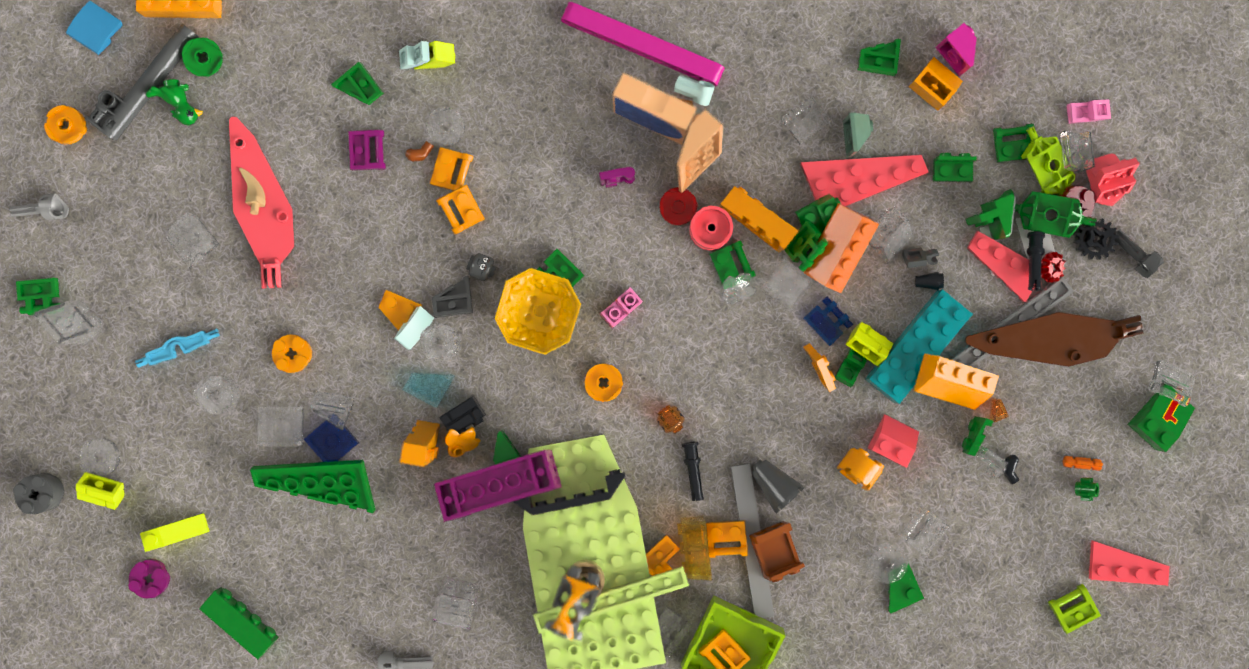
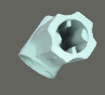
M679 75L674 91L693 98V101L697 104L708 106L715 86L707 81H696Z

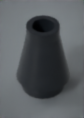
M934 272L915 276V287L939 291V289L944 288V274Z

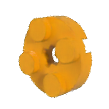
M56 106L46 116L48 118L47 123H44L45 132L50 139L60 144L70 145L76 143L87 132L84 116L80 111L70 106ZM63 121L69 122L67 129H62Z
M285 335L273 344V362L279 370L287 373L302 371L312 358L310 344L298 335ZM290 348L297 353V355L293 356L294 359L287 356Z
M609 364L593 366L587 372L585 378L586 392L591 398L601 402L615 399L620 394L623 385L621 373L616 367ZM601 377L603 379L608 378L609 381L607 382V384L609 386L607 388L605 386H599V379Z

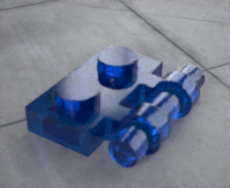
M826 296L822 300L826 307L822 310L816 305L803 319L828 346H831L843 334L839 327L843 324L849 329L853 323L849 320L850 317L837 307L838 304ZM829 312H832L838 318L835 323L827 315Z

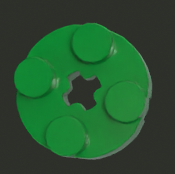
M196 38L189 40L183 47V62L187 70L199 77H210L216 74L222 67L223 54L214 41L208 38ZM205 52L207 53L206 57L208 60L201 63L197 55L198 53L203 54Z

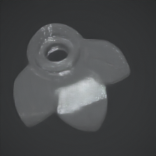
M742 273L736 278L733 276L726 278L723 282V300L728 304H735L740 299H747L755 294L757 288L749 285L751 274Z

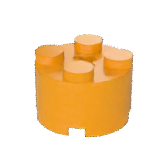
M851 448L839 463L837 469H841L840 473L856 485L861 483L863 484L862 489L869 491L883 472L884 465L877 460H871L868 457L869 454L862 448L858 450Z

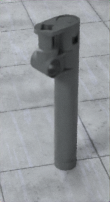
M181 24L178 31L173 34L124 98L104 90L98 95V102L95 105L94 111L90 116L86 115L84 118L103 134L117 141L151 98H147L146 92L151 86L159 88L181 60L184 45L189 40L196 39L199 36L184 24ZM113 98L112 103L108 104L109 99Z

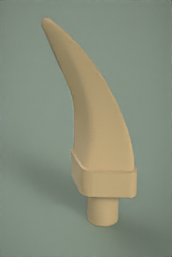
M239 168L247 183L245 203L251 206L250 213L257 215L259 208L265 207L264 190L251 173L243 168Z

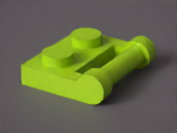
M1083 584L1077 586V589L1057 600L1052 599L1048 601L1050 608L1066 634L1101 616L1087 588ZM1080 596L1083 597V601L1061 611V606Z

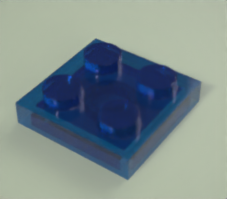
M336 414L331 415L304 438L305 442L322 462L339 461L359 444L358 440Z

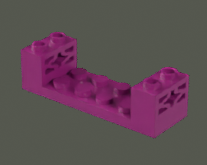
M542 450L434 483L444 522L562 488L552 450Z

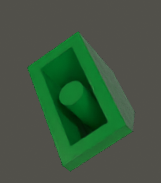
M503 430L498 432L493 457L494 465L522 457Z

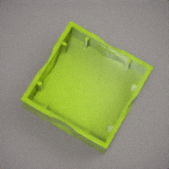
M713 595L681 661V669H716L698 651L722 629H725L751 658L740 669H767L774 660L786 636L784 628ZM713 648L711 652L726 668H729L730 665Z

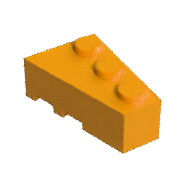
M417 420L416 427L412 428L414 433H409L403 442L400 463L424 467L433 462L434 458L437 459L439 447H436L440 424Z

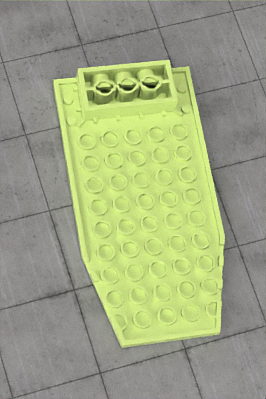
M605 435L529 448L528 455L542 450H552L562 488L531 496L533 507H536V502L547 500V504L555 503V498L565 496L566 500L574 499V495L585 492V496L593 495L594 490L604 489L605 492H608L605 476L609 475V471L620 468ZM623 479L610 500L537 515H531L524 510L523 532L537 612L553 608L554 599L563 575L567 573L571 565L580 560H591L601 567L605 577L602 592L650 577L638 509L625 479ZM564 592L561 595L562 602H565L567 600V592ZM654 597L581 620L578 630L583 634L581 641L567 639L551 631L541 633L547 669H638L666 663Z

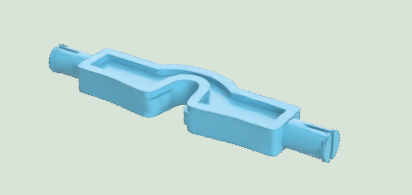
M215 329L207 333L206 331H200L188 337H173L167 340L162 347L145 353L146 357L135 360V363H139L136 366L140 368L146 364L155 365L163 361L175 359L177 357L176 345L180 346L184 354L190 353L201 346L209 344L210 339L219 337L220 334L217 333L219 331Z

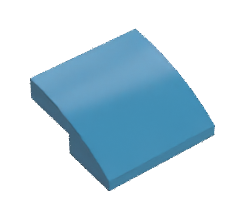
M89 1L75 16L66 34L99 55L110 45V38L123 24L122 21L92 1Z

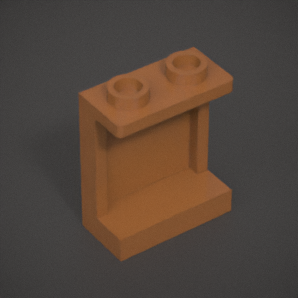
M781 521L749 535L764 579L772 582L782 580L783 576L787 574H797L801 568L805 567L804 563L800 562L789 532L792 531L789 522Z

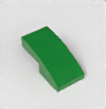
M850 348L834 376L835 379L851 388L860 370L864 368L867 359Z

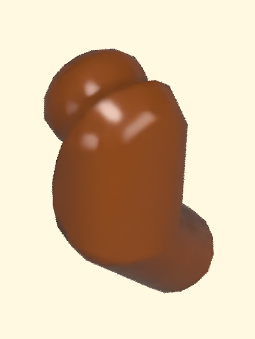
M426 141L421 149H407L405 156L412 162L423 161L434 146Z

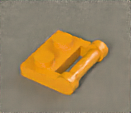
M440 147L430 184L452 191L462 187L473 156ZM461 159L462 164L456 185L451 184L457 160Z
M467 184L436 200L438 206L441 205L447 216L454 235L485 219ZM453 199L464 220L461 224L458 223L448 204V201Z
M745 520L706 523L709 558H715L720 555L739 554L741 556H748ZM740 541L741 547L715 548V543Z
M722 629L698 651L716 669H740L751 659L748 653L725 629ZM713 648L730 665L729 668H726L711 652Z

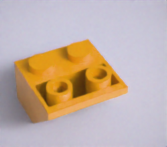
M933 57L908 87L938 111L949 101L963 81Z

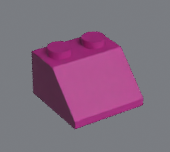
M965 23L960 25L935 47L959 77L974 65L976 36L973 29Z

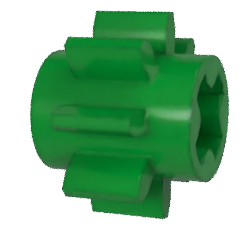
M1083 477L1081 482L1077 481L1075 483V495L1081 496V501H1093V497H1098L1099 484L1093 483V478Z

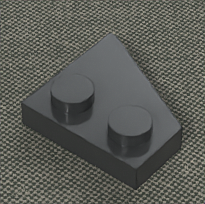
M469 276L463 277V280L455 285L452 284L444 292L432 297L433 315L435 318L473 313Z

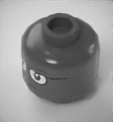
M477 253L475 256H471L466 269L469 270L471 277L486 281L488 277H493L496 267L493 266V258Z

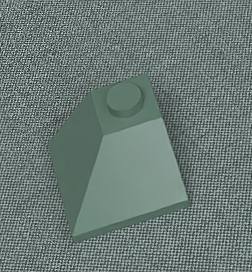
M849 113L843 120L846 159L855 155L871 135V132H873V122L867 114Z

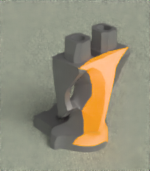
M571 565L567 574H564L553 603V607L559 606L562 609L556 619L548 620L545 623L544 628L558 636L581 641L583 634L578 630L579 623L584 615H590L600 591V586H598L599 574L589 571L587 579L584 581L578 579L582 568ZM567 592L568 598L565 602H562L561 595ZM583 599H588L587 607L582 606L581 602ZM571 608L576 611V616L573 619L568 616V610Z

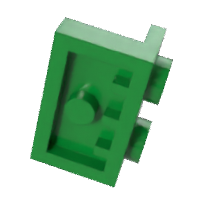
M940 153L939 156L933 159V182H973V162L977 161V157L971 156L970 153H961L959 156H951V153Z

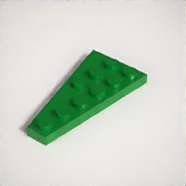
M364 460L253 466L250 469L255 487L277 492L283 490L290 492V495L297 496L300 494L307 496V499L333 505L344 504L355 510L357 508L366 509L368 513H374L375 511Z

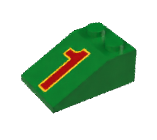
M1165 382L1127 425L1153 449L1167 452L1179 439L1195 407Z

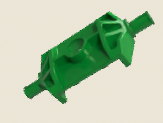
M1031 191L1022 204H1015V211L1020 214L1022 228L1025 230L1040 231L1046 234L1069 238L1080 225L1085 224L1094 227L1096 224L1093 223L1096 222V218L1084 217L1082 215L1080 201L1076 198ZM1050 209L1057 212V216L1053 220H1048L1045 217L1046 212Z

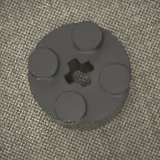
M48 473L27 476L13 488L15 502L24 514H39L51 511L60 505L62 496H64V486L59 478Z

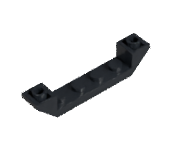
M620 469L609 471V475L605 476L608 492H605L604 489L594 490L593 495L585 496V492L575 494L574 499L566 500L565 496L555 498V503L547 504V500L536 502V507H533L531 496L513 501V503L531 515H537L610 500L626 475L625 472L621 473Z

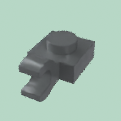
M921 247L903 250L902 256L907 268L927 266V263L930 265L937 264L938 261L935 256H939L937 249L923 251Z

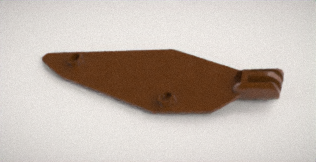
M1056 312L968 335L965 338V342L991 355L1070 367L1105 358L1120 339L1144 334L1142 330V323L1139 322L1141 321L1140 315L1115 321Z

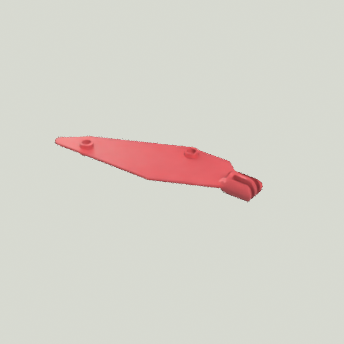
M231 117L229 119L233 213L260 263L262 289L267 288V282L269 288H274L275 278L277 288H281L280 265L294 248L293 209L254 135L237 117ZM239 141H243L241 146H237ZM239 168H243L251 173L264 190L265 207H260L257 215L251 214V206L245 203L247 183Z

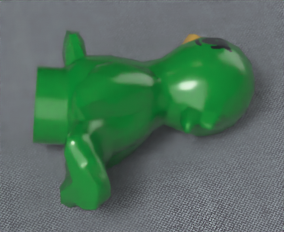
M179 80L163 81L164 86L160 88L151 86L146 92L147 98L158 96L175 107V110L170 112L173 113L172 116L184 125L194 124L198 116L203 112L189 105L185 91H188L189 85L180 84Z

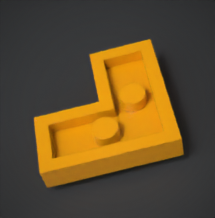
M667 534L646 553L649 573L652 576L672 570L673 568L667 561L680 550Z

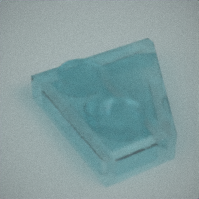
M412 373L403 391L437 409L455 376L453 374Z

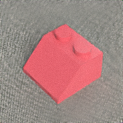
M884 414L867 448L907 468L916 451L919 431Z

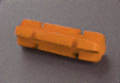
M1064 456L1062 461L1064 467L1073 468L1074 466V468L1090 470L1092 468V470L1100 471L1103 466L1100 459L1091 460V458L1074 457L1073 459L1072 456Z

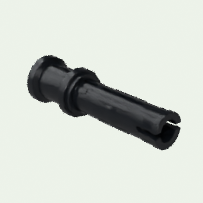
M1033 231L1027 234L1029 239V248H1027V254L1029 255L1028 290L1033 291L1035 287L1034 291L1041 290V259L1045 253L1043 248L1045 233Z
M698 441L682 443L681 445L685 453L684 463L688 468L692 501L704 500L699 470L701 458L698 456L697 449L699 443Z

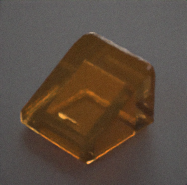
M992 399L990 420L998 422L1009 417L1002 400Z

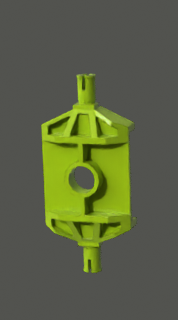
M1034 126L1026 130L1031 143L1021 157L1022 159L1027 158L1043 190L1040 193L1062 195L1066 191L1064 189L1075 181L1076 175L1058 138L1038 137ZM1051 161H1054L1055 163L1054 170H1051L1050 168Z

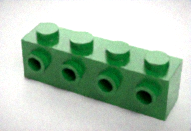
M220 587L215 590L199 608L257 660L279 638L273 628L263 624L258 615L248 611L246 605L234 599L232 593L225 588Z

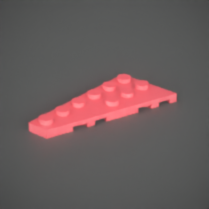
M922 155L800 163L815 201L830 194L834 198L837 197L844 206L929 173Z

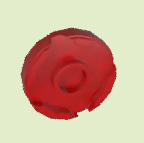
M679 187L669 189L660 199L659 209L661 216L671 225L680 226L687 224L697 212L695 196L687 189L683 193L679 191Z

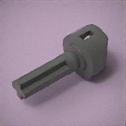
M1120 229L1114 234L1119 235L1118 238H1115V242H1118L1127 253L1139 262L1135 270L1141 276L1149 278L1164 263L1163 258L1156 251L1146 254Z

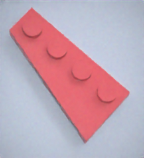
M976 231L967 249L986 265L997 278H1000L1021 301L1026 302L1032 291L1028 290L1029 260L985 234Z
M1091 540L1089 579L1168 586L1170 566Z

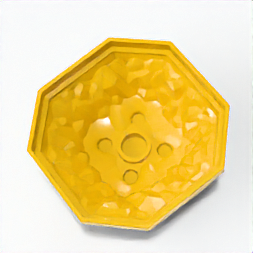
M530 268L505 282L494 319L507 343L545 355L570 342L581 303L568 279Z

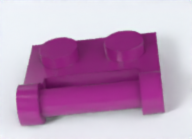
M384 130L348 131L350 170H385L386 163H384L383 159ZM371 137L375 138V163H371L370 158Z
M632 167L599 172L601 186L605 185L606 188L615 187L619 182L632 184L635 180V170Z

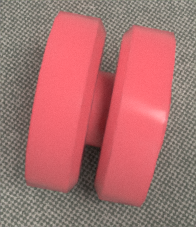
M707 206L697 211L689 227L690 237L694 244L702 250L708 251L717 250L724 246L733 232L732 218L727 211L717 206ZM708 225L709 227L711 225L715 227L713 231L708 230Z

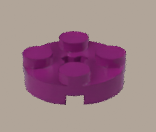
M156 559L138 562L129 574L128 587L130 591L145 599L155 598L163 593L170 582V575L165 568L166 566ZM151 574V578L154 581L147 583L145 576Z

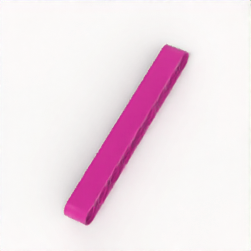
M568 2L561 21L566 25L699 81L710 82L716 87L725 69L724 66L574 2Z

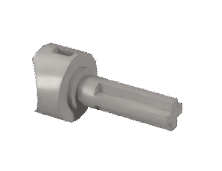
M56 193L42 195L36 204L12 206L9 209L12 217L41 214L46 220L63 219L69 213V207Z
M384 651L378 658V669H433V657L396 659L394 651ZM391 663V666H384V664Z

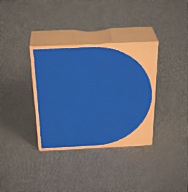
M623 73L613 94L614 113L681 145L683 144L697 108Z

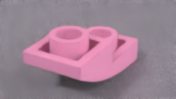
M630 287L601 312L600 315L611 328H614L643 301Z

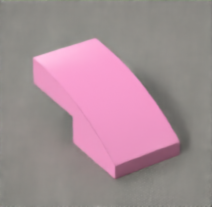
M1092 100L1090 102L1066 105L1068 124L1111 119L1109 100Z

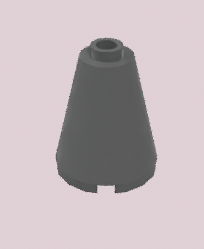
M760 459L752 466L754 469L752 474L776 514L780 511L778 507L782 510L800 491L802 492L805 489L802 484L767 460L762 462Z

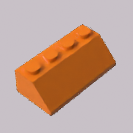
M838 203L818 240L820 242L822 238H825L829 242L825 247V251L818 255L814 260L815 263L808 267L805 272L802 271V273L820 284L842 293L879 224L873 219Z

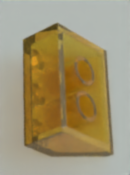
M703 515L680 518V523H677L678 535H682L683 542L679 543L680 554H684L685 558L681 565L684 568L687 579L712 580L706 521Z

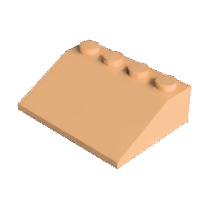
M706 110L701 114L697 113L692 118L677 164L678 184L681 193L722 154L723 125Z

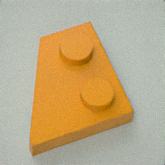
M385 290L378 308L399 331L403 323L408 322L416 307H422V305Z
M810 343L803 346L805 352L811 357L813 361L811 363L824 387L829 392L836 389L833 382L836 379L832 371H828L827 366L829 362L825 355L821 356Z

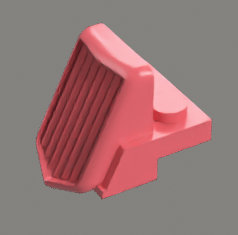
M1112 153L1086 162L1085 170L1091 185V191L1094 193L1095 203L1113 206L1124 194L1131 191L1136 183L1133 174L1140 164L1136 158L1119 161L1117 156Z

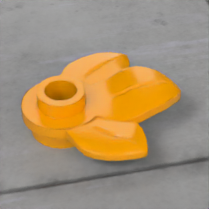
M473 427L461 434L454 429L448 431L445 443L448 445L447 451L451 457H460L465 452L471 451L479 445L481 440L475 438L476 433Z

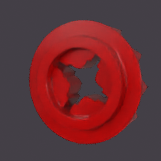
M1049 252L1042 258L1041 277L1046 282L1053 283L1059 281L1060 277L1064 276L1063 270L1066 269L1064 267L1066 261L1062 259V254Z

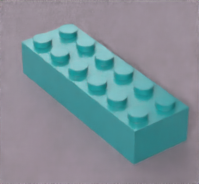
M943 289L936 291L893 343L887 358L879 366L875 365L865 380L893 403L900 404L916 384L924 353L939 356L973 314Z

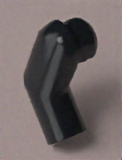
M1014 454L1006 457L1002 466V471L1011 484H1015L1020 480L1015 473L1019 458Z

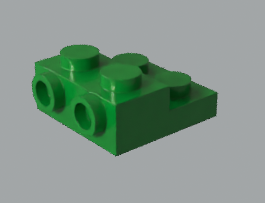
M827 194L795 211V214L801 226L806 220L812 221L822 234L838 203H841L837 197L834 198Z

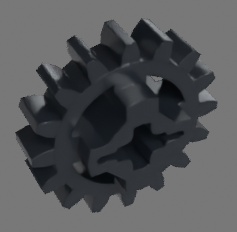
M1103 218L1098 222L1096 219V222L1093 223H1096L1095 226L1103 228L1104 231H1098L1093 226L1085 225V227H1078L1080 233H1074L1078 240L1073 241V243L1079 244L1076 251L1082 250L1081 256L1088 254L1089 260H1092L1094 256L1096 260H1101V255L1107 258L1109 257L1108 252H1115L1112 247L1119 245L1118 242H1115V238H1118L1119 235H1114L1113 233L1117 228H1110L1111 222L1104 224ZM1095 236H1099L1100 239L1094 243L1093 239H1095ZM1094 247L1098 252L1090 251L1088 248Z

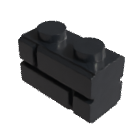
M472 396L439 418L447 431L454 429L461 434L467 430L468 426L473 424L475 427L484 421L483 417L486 414L475 396Z

